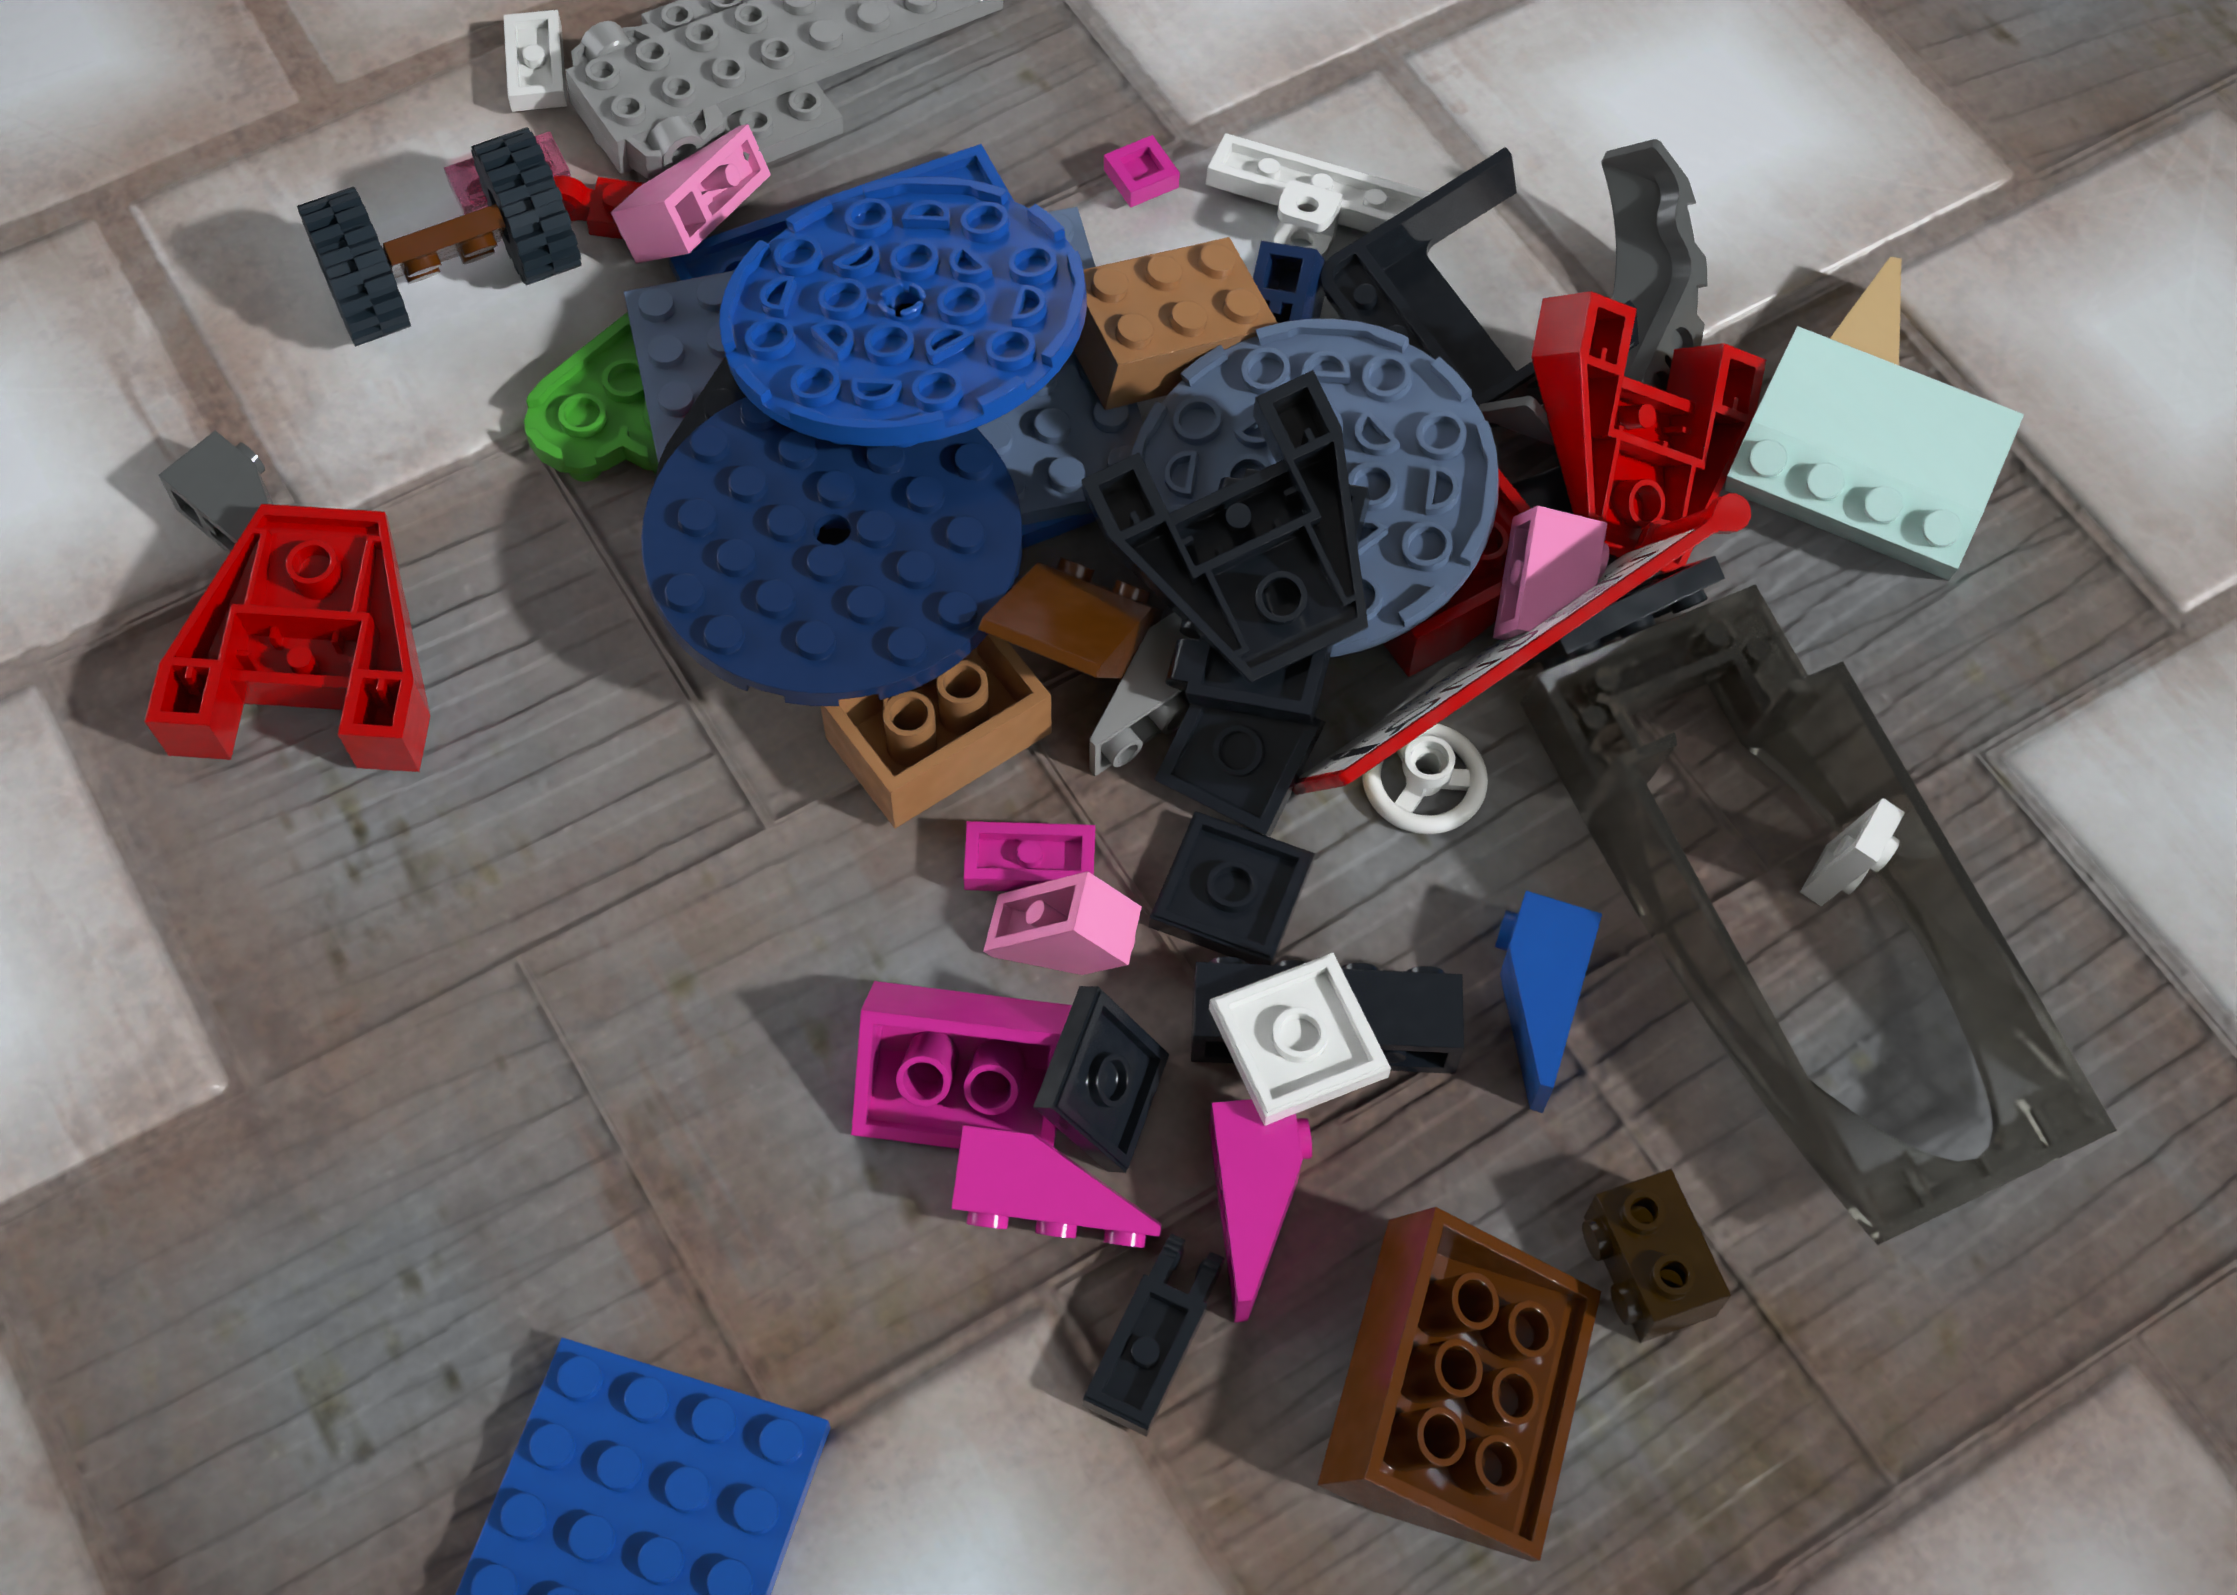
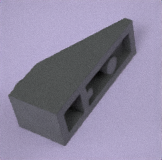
M213 431L159 474L176 510L227 553L231 552L260 505L273 504L260 475L265 471V467L259 457L244 443L240 442L234 446L217 431Z

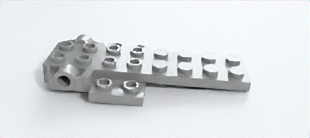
M678 0L642 13V25L621 28L620 25L612 21L599 22L592 26L584 34L581 43L571 51L573 67L565 69L569 101L593 134L595 143L602 147L620 174L634 169L651 180L738 126L746 124L749 125L759 147L758 151L762 153L767 164L843 133V116L816 81L1002 10L1003 0ZM743 152L745 159L748 161L750 154Z

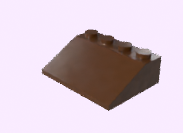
M1438 1207L1389 1219L1317 1485L1374 1512L1531 1562L1540 1561L1602 1291Z

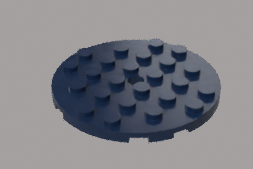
M745 397L717 412L698 426L667 460L648 497L641 535L642 560L650 594L659 616L682 649L705 669L744 691H748L750 687L761 691L784 696L785 703L806 706H839V699L878 694L879 700L913 690L957 665L985 639L988 633L978 629L982 617L1012 589L1015 577L1018 578L1022 558V518L1016 489L1006 465L993 445L977 428L943 439L917 443L906 448L896 446L838 445L799 433L778 423L764 414ZM822 526L825 530L838 528L844 531L849 529L850 531L849 537L838 545L822 544L817 540Z

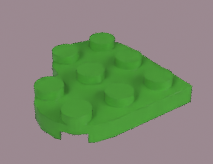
M626 312L545 376L529 393L526 400L528 410L525 415L524 425L529 446L541 462L560 472L569 473L577 481H591L597 478L602 471H606L624 460H628L645 470H652L655 474L657 472L658 459L628 312Z

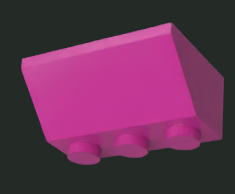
M874 981L862 1006L860 1015L851 1135L960 1149L963 1125L1036 1134L1055 1147L1057 1127L1033 1106L1072 1005Z

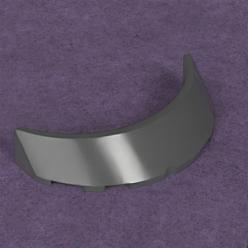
M1652 139L1606 151L1601 164L1610 194L1615 226L1616 269L1612 299L1623 304L1631 300L1637 308L1639 344L1628 352L1624 376L1666 391L1674 349L1701 346L1705 324L1697 315L1698 288L1708 286L1706 256L1694 240L1687 205L1696 204V200L1689 179L1662 142L1658 139ZM1525 396L1480 404L1479 409L1485 420L1555 446L1544 405L1541 406L1535 398Z

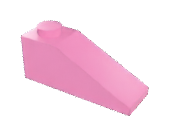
M748 124L738 126L642 184L611 212L636 264L689 254L771 175L762 153L758 151L759 147ZM743 152L750 154L748 161L745 159Z

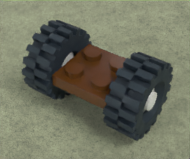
M528 127L471 146L475 169L480 178L482 190L487 198L488 207L383 243V248L354 186L297 206L322 273L355 347L411 327L410 319L395 278L405 275L407 283L411 284L439 274L441 272L439 269L442 266L441 262L460 256L462 264H469L484 259L495 253L494 248L498 246L497 243L501 239L505 243L510 259L512 258L515 270L526 286L582 265L576 235L571 228V220L568 211L564 207L561 192L555 184L552 170L545 161L540 145L537 144L532 131L530 132Z

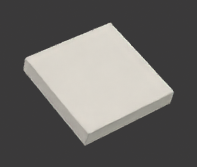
M1334 953L1210 999L1209 1010L1264 1126L1389 1077L1391 1067Z

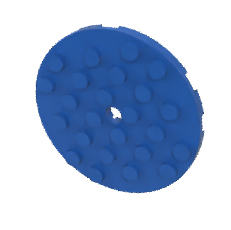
M910 177L862 185L864 195L847 199L834 205L826 197L786 218L788 228L769 243L759 240L749 250L733 272L723 295L719 326L726 359L737 385L757 408L790 429L817 439L830 441L834 444L896 446L900 448L911 447L917 443L939 440L964 433L1005 415L1030 399L1060 371L1071 356L1079 341L1087 310L1086 283L1080 254L1073 249L1066 239L1064 227L1051 214L1037 204L1027 208L1022 204L1009 200L1008 190L978 181L948 177ZM901 304H914L910 308L901 310V317L896 316L895 311L899 309Z

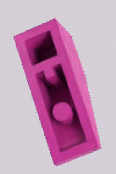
M1252 1099L1212 1103L1209 1121V1134L1234 1323L1249 1320L1295 1192L1303 1159L1312 1158V1139L1308 1118H1297L1296 1114L1264 1126Z

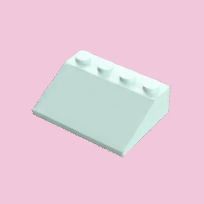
M1797 326L1727 475L1724 490L1737 493L1755 503L1949 581L1958 570L1983 515L2024 414Z

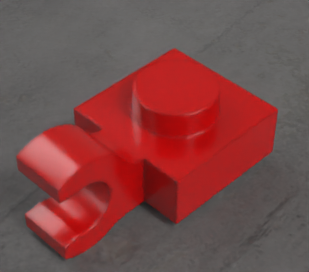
M564 175L554 176L553 179L556 186L559 187L564 207L568 211L571 221H587L589 235L623 239L611 212L639 186L644 184L643 182L598 177L594 190L586 187L576 178Z

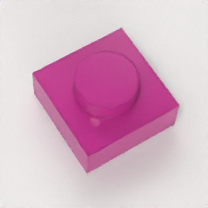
M1153 135L1104 154V171L1130 208L1179 188L1180 172Z

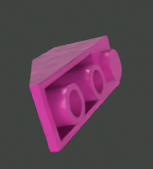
M963 1125L951 1209L968 1211L966 1224L1007 1229L1009 1217L1036 1220V1234L1063 1238H1076L1077 1226L1105 1229L1104 1243L1140 1248L1145 1247L1146 1235L1160 1237L1162 1224L1038 1135Z

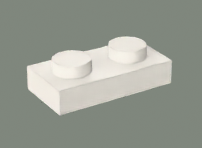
M558 10L503 15L507 91L512 112L566 107L562 25Z
M1884 798L1879 800L1826 845L1800 893L1820 906H1823L1840 891L1848 895L1851 894L1862 882L1869 869L1876 873L1879 872L1894 855L1900 840L1894 837L1893 833L1905 812Z

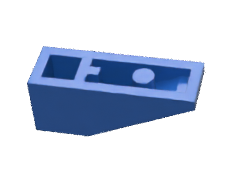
M1526 891L1518 913L1505 911L1494 947L1506 951L1500 971V978L1529 1108L1543 1113L1555 1085L1602 913Z

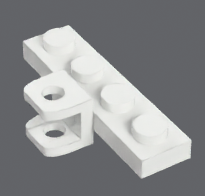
M1227 133L1224 134L1207 168L1206 185L1278 206L1280 222L1275 230L1273 243L1296 246L1292 243L1294 239H1305L1311 243L1306 248L1317 249L1324 259L1336 237L1338 224L1369 233L1431 194V192Z

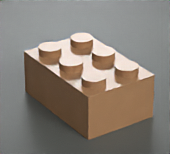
M1230 237L1083 269L1087 292V310L1085 323L1074 352L1104 410L1168 395L1182 381L1181 373L1206 353L1219 345L1225 350L1244 340L1256 337V329L1278 323Z
M988 634L957 665L913 690L879 700L878 694L865 697L839 699V706H821L826 739L895 829L1052 733L1051 694L1009 642L991 634Z

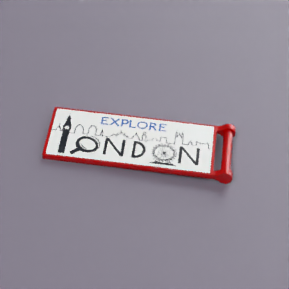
M1728 493L1714 499L1709 507L1672 522L1660 519L1647 524L1642 529L1636 546L1608 565L1602 577L1598 579L1597 585L1531 631L1505 641L1498 640L1299 777L1293 789L1294 794H1305L1350 784L1712 534H1731L1744 529L1749 524L1751 518V508L1748 501L1737 493Z

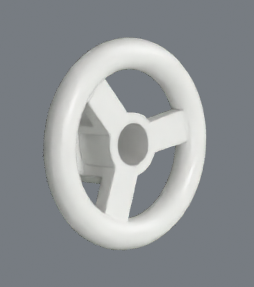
M1442 724L1434 725L1397 751V754L1403 761L1402 768L1406 777V787L1395 803L1387 795L1382 785L1381 769L1384 760L1362 775L1366 796L1378 814L1392 825L1418 834L1448 832L1469 821L1481 807L1488 785L1486 766L1477 748L1464 735ZM1455 753L1461 758L1466 769L1454 768ZM1419 769H1428L1434 774H1425L1420 772ZM1440 789L1467 791L1463 800L1447 812L1437 815L1413 813L1424 796L1434 795Z

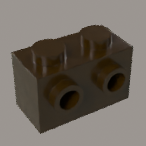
M1672 1169L1615 1187L1594 1196L1584 1216L1585 1221L1582 1223L1583 1237L1592 1257L1596 1261H1604L1614 1283L1610 1288L1614 1308L1625 1325H1633L1640 1343L1718 1315L1731 1297V1294Z

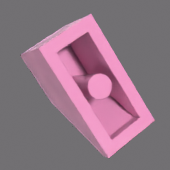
M1538 505L1513 517L1493 638L1505 641L1531 631L1598 584V579L1604 574L1609 560V546L1607 543H1604L1607 522Z
M1088 871L1001 893L997 896L983 952L994 958L1079 975L1129 965L1131 952L1135 944V934L1142 906Z

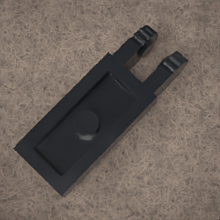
M1172 1233L1166 1240L1149 1276L1143 1275L1083 1398V1407L1146 1437L1205 1316L1208 1304L1206 1302L1219 1277L1225 1260L1224 1257L1210 1251L1206 1259L1202 1260L1196 1272L1195 1282L1189 1294L1167 1285L1173 1271L1178 1268L1182 1260L1186 1242L1185 1239Z

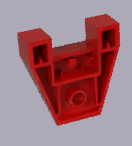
M1593 291L1543 298L1531 358L1574 515L1607 522L1604 543H1607L1609 546V557L1618 559L1636 546L1641 531L1647 524L1660 519L1672 522L1708 508L1710 503L1718 498L1757 411L1766 359L1725 343L1674 349L1667 390L1663 391L1624 376L1636 308ZM1693 548L1661 569L1658 573L1686 565Z
M273 504L260 505L158 665L144 722L168 756L231 760L244 704L343 710L338 736L356 768L420 772L430 721V711L390 525L385 512Z

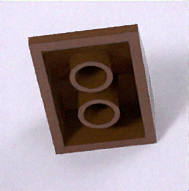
M1060 557L1057 567L1037 563L982 617L978 629L1096 678H1123L1148 629L1160 621L1164 610L1148 604L1151 592L1118 579L1113 589L1091 581L1095 572L1094 569Z

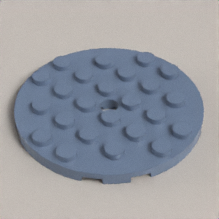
M1342 319L1287 321L1256 329V337L1244 340L1225 350L1221 345L1217 346L1181 373L1182 381L1166 396L1162 403L1156 401L1143 422L1132 449L1131 456L1138 452L1140 453L1168 512L1171 513L1218 491L1220 480L1224 477L1243 479L1246 468L1262 470L1275 464L1276 461L1253 417L1255 397L1314 370L1342 427L1349 484L1368 487L1370 497L1358 544L1368 628L1334 644L1330 657L1356 653L1386 643L1410 631L1432 616L1461 588L1476 567L1488 543L1498 505L1499 475L1496 446L1488 420L1485 421L1481 410L1474 401L1470 387L1441 357H1438L1436 360L1425 352L1410 345L1408 337L1380 326L1359 321Z

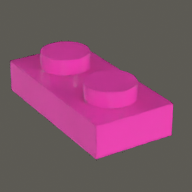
M967 821L963 878L964 890L1009 892L1087 871L1094 875L1095 825Z

